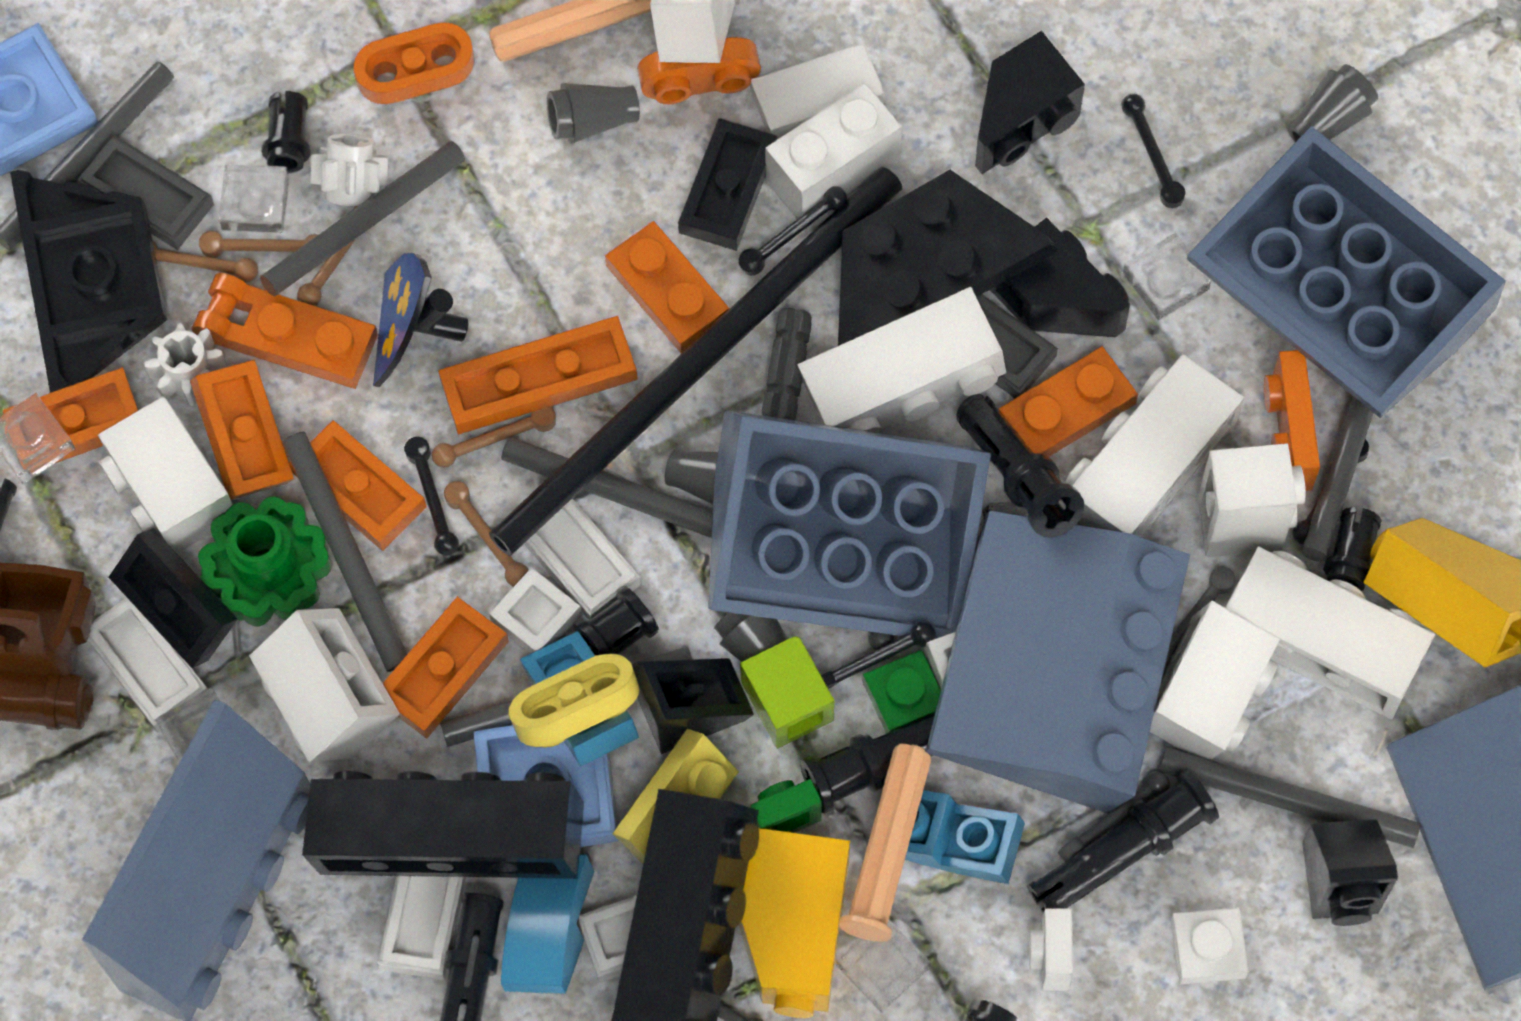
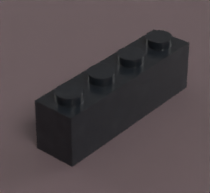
M339 771L334 773L333 779H311L302 856L320 875L578 879L584 801L571 781H566L564 777L553 773H531L526 776V781H501L500 777L485 772H468L461 776V780H437L435 776L428 773L407 771L399 773L397 780L373 779L372 776L357 771Z
M663 789L658 790L611 1021H717L722 994L726 992L732 979L733 965L730 953L735 928L741 923L745 913L746 896L743 888L749 860L755 855L759 843V828L757 825L759 810L727 800Z

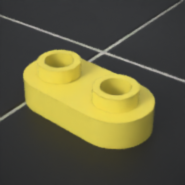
M617 654L598 655L520 692L510 704L509 717L516 735L522 743L532 747H553L583 730L624 713L637 699L639 684L633 667L627 658Z

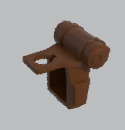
M0 563V721L41 725L50 730L63 728L81 730L88 720L89 713L93 709V687L90 685L87 676L73 673L76 663L74 659L78 646L87 642L96 608L95 597L92 590H90V585L84 572L37 564Z

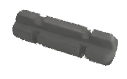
M784 308L778 314L776 326L777 339L773 343L766 383L767 393L764 395L761 412L762 416L796 420L797 397L800 396L802 376L798 364L806 361L807 343H809L812 317L808 311Z

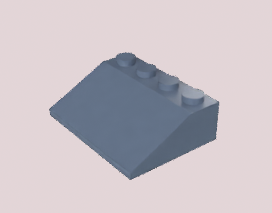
M1313 126L1295 142L1187 255V260L1379 418L1385 415L1449 359L1496 310L1506 283L1505 279Z
M725 410L714 481L708 609L898 636L910 634L912 627L922 621L930 623L935 628V639L956 632L973 566L991 453L963 445Z
M996 511L987 512L926 752L1104 813H1109L1135 797L1190 554L1130 533L1075 525L1071 530L1057 537H1043L1034 531L1026 516Z
M1521 685L1391 742L1387 746L1388 753L1416 822L1421 823L1420 832L1484 990L1521 978Z
M214 699L82 938L83 943L119 991L182 1021H191L197 1008L205 1010L215 997L221 982V973L217 971L229 948L234 951L238 950L246 939L253 921V915L249 911L261 890L268 892L277 881L284 864V856L280 855L291 833L299 834L305 828L310 783L305 772L232 708L219 700Z

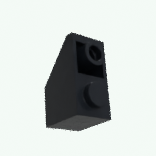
M1042 30L999 56L991 63L975 166L981 174H984L998 164L1006 167L1015 163L1028 151L1033 142L1048 133L1054 136L1066 131L1080 116L1085 83Z
M1047 217L1037 224L1035 228L1046 234L1055 243L1058 252L990 289L1020 322L1033 331L1117 337L1126 329L1130 303L1124 287L1111 274L1105 273L1102 275L1087 260V253L1076 236L1067 230L1060 232Z
M1368 819L1310 824L1302 846L1312 919L1331 918L1332 924L1336 926H1353L1369 922L1372 919L1371 914H1379L1398 880L1397 865L1378 820Z

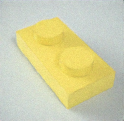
M687 729L612 834L643 864L659 789L720 799L739 771L704 734Z

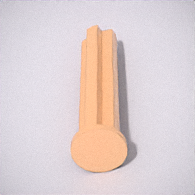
M573 0L494 27L489 31L490 41L498 60L506 62L651 12V0Z
M898 744L893 750L849 915H844L840 918L839 927L846 933L861 939L886 942L892 936V929L887 924L931 763V756L920 746Z

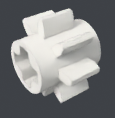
M349 133L331 135L327 138V147H320L319 154H311L310 184H322L325 200L332 204L360 206L371 198L372 192H379V186L387 185L388 156L376 155V149L373 148V139L368 136Z
M178 323L176 331L169 333L163 339L161 337H153L152 341L158 358L144 362L149 378L160 379L157 388L161 397L165 396L167 400L175 393L180 397L186 398L190 406L195 405L196 401L190 380L196 375L227 367L222 350H212L214 341L210 330L206 328L196 335L193 332L186 331L182 323Z

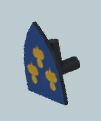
M403 254L385 272L373 386L380 387L399 364L414 331L462 342L467 334L468 318L447 313L453 305V298L447 290L435 289L426 298L432 277L427 262L419 254Z

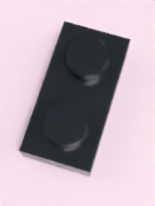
M721 118L718 119L679 218V234L737 251L766 176L765 148L777 140V135Z
M154 528L136 535L108 577L191 668L209 661L238 620Z

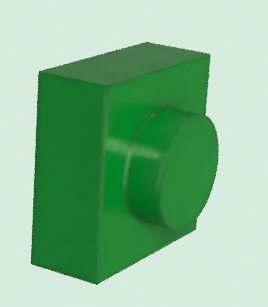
M922 650L864 673L862 683L886 733L936 712L941 689Z
M811 779L797 785L792 780L776 783L763 790L757 796L759 801L750 804V808L759 810L757 825L760 829L794 833L821 821L822 802Z

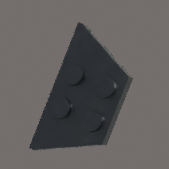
M16 170L11 171L10 176L50 393L93 378L168 319L146 205L141 197L115 191L99 193L88 185L66 181L64 185L33 178L30 172Z
M948 170L843 230L838 346L969 287L972 288L975 296L978 297L1058 252V249L1046 234L952 170Z

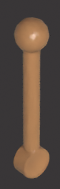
M355 240L328 258L311 283L303 284L299 288L297 293L298 301L313 306L320 302L322 287Z
M207 231L200 237L199 247L203 255L211 258H217L224 251L295 252L315 238L317 234L309 235L305 240L223 239L218 232Z
M153 242L156 261L231 273L244 282H250L258 275V265L250 258H242L234 262L159 249Z
M547 407L531 412L530 417L452 446L447 443H440L432 451V460L437 466L446 468L455 462L456 457L535 428L540 432L550 431L556 424L555 410L552 407Z
M460 481L449 483L444 490L447 505L450 508L462 511L505 568L507 583L514 587L529 571L528 567L523 563L515 562L511 556L506 555L494 544L489 536L491 529L470 503V493L467 485Z

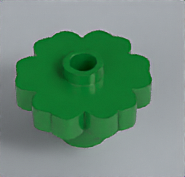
M270 496L264 499L257 509L245 502L235 503L227 510L226 514H222L213 520L210 530L215 542L208 543L202 547L198 554L199 563L202 568L201 580L218 598H221L224 605L239 621L244 620L252 626L260 627L266 624L274 613L279 618L287 620L296 610H304L317 603L320 592L316 581L326 577L332 568L328 555L329 547L322 529L318 526L309 525L306 512L300 504L286 503L281 498Z

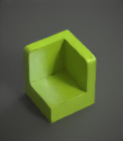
M794 636L740 663L742 686L776 749L834 721L835 700L799 637Z

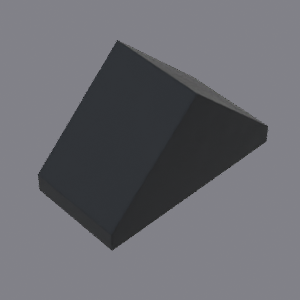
M730 658L644 661L633 667L639 684L637 699L660 754L671 751L687 729L709 736L742 723L754 715Z

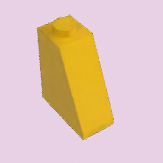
M1423 517L1390 527L1380 534L1371 549L1370 557L1373 562L1364 580V584L1484 668L1521 654L1520 559Z
M759 828L758 847L755 855L748 863L743 888L746 896V908L739 927L762 1003L774 1005L773 1011L780 1015L793 1018H811L814 1015V1010L829 1012L840 932L839 922L842 917L850 859V840Z

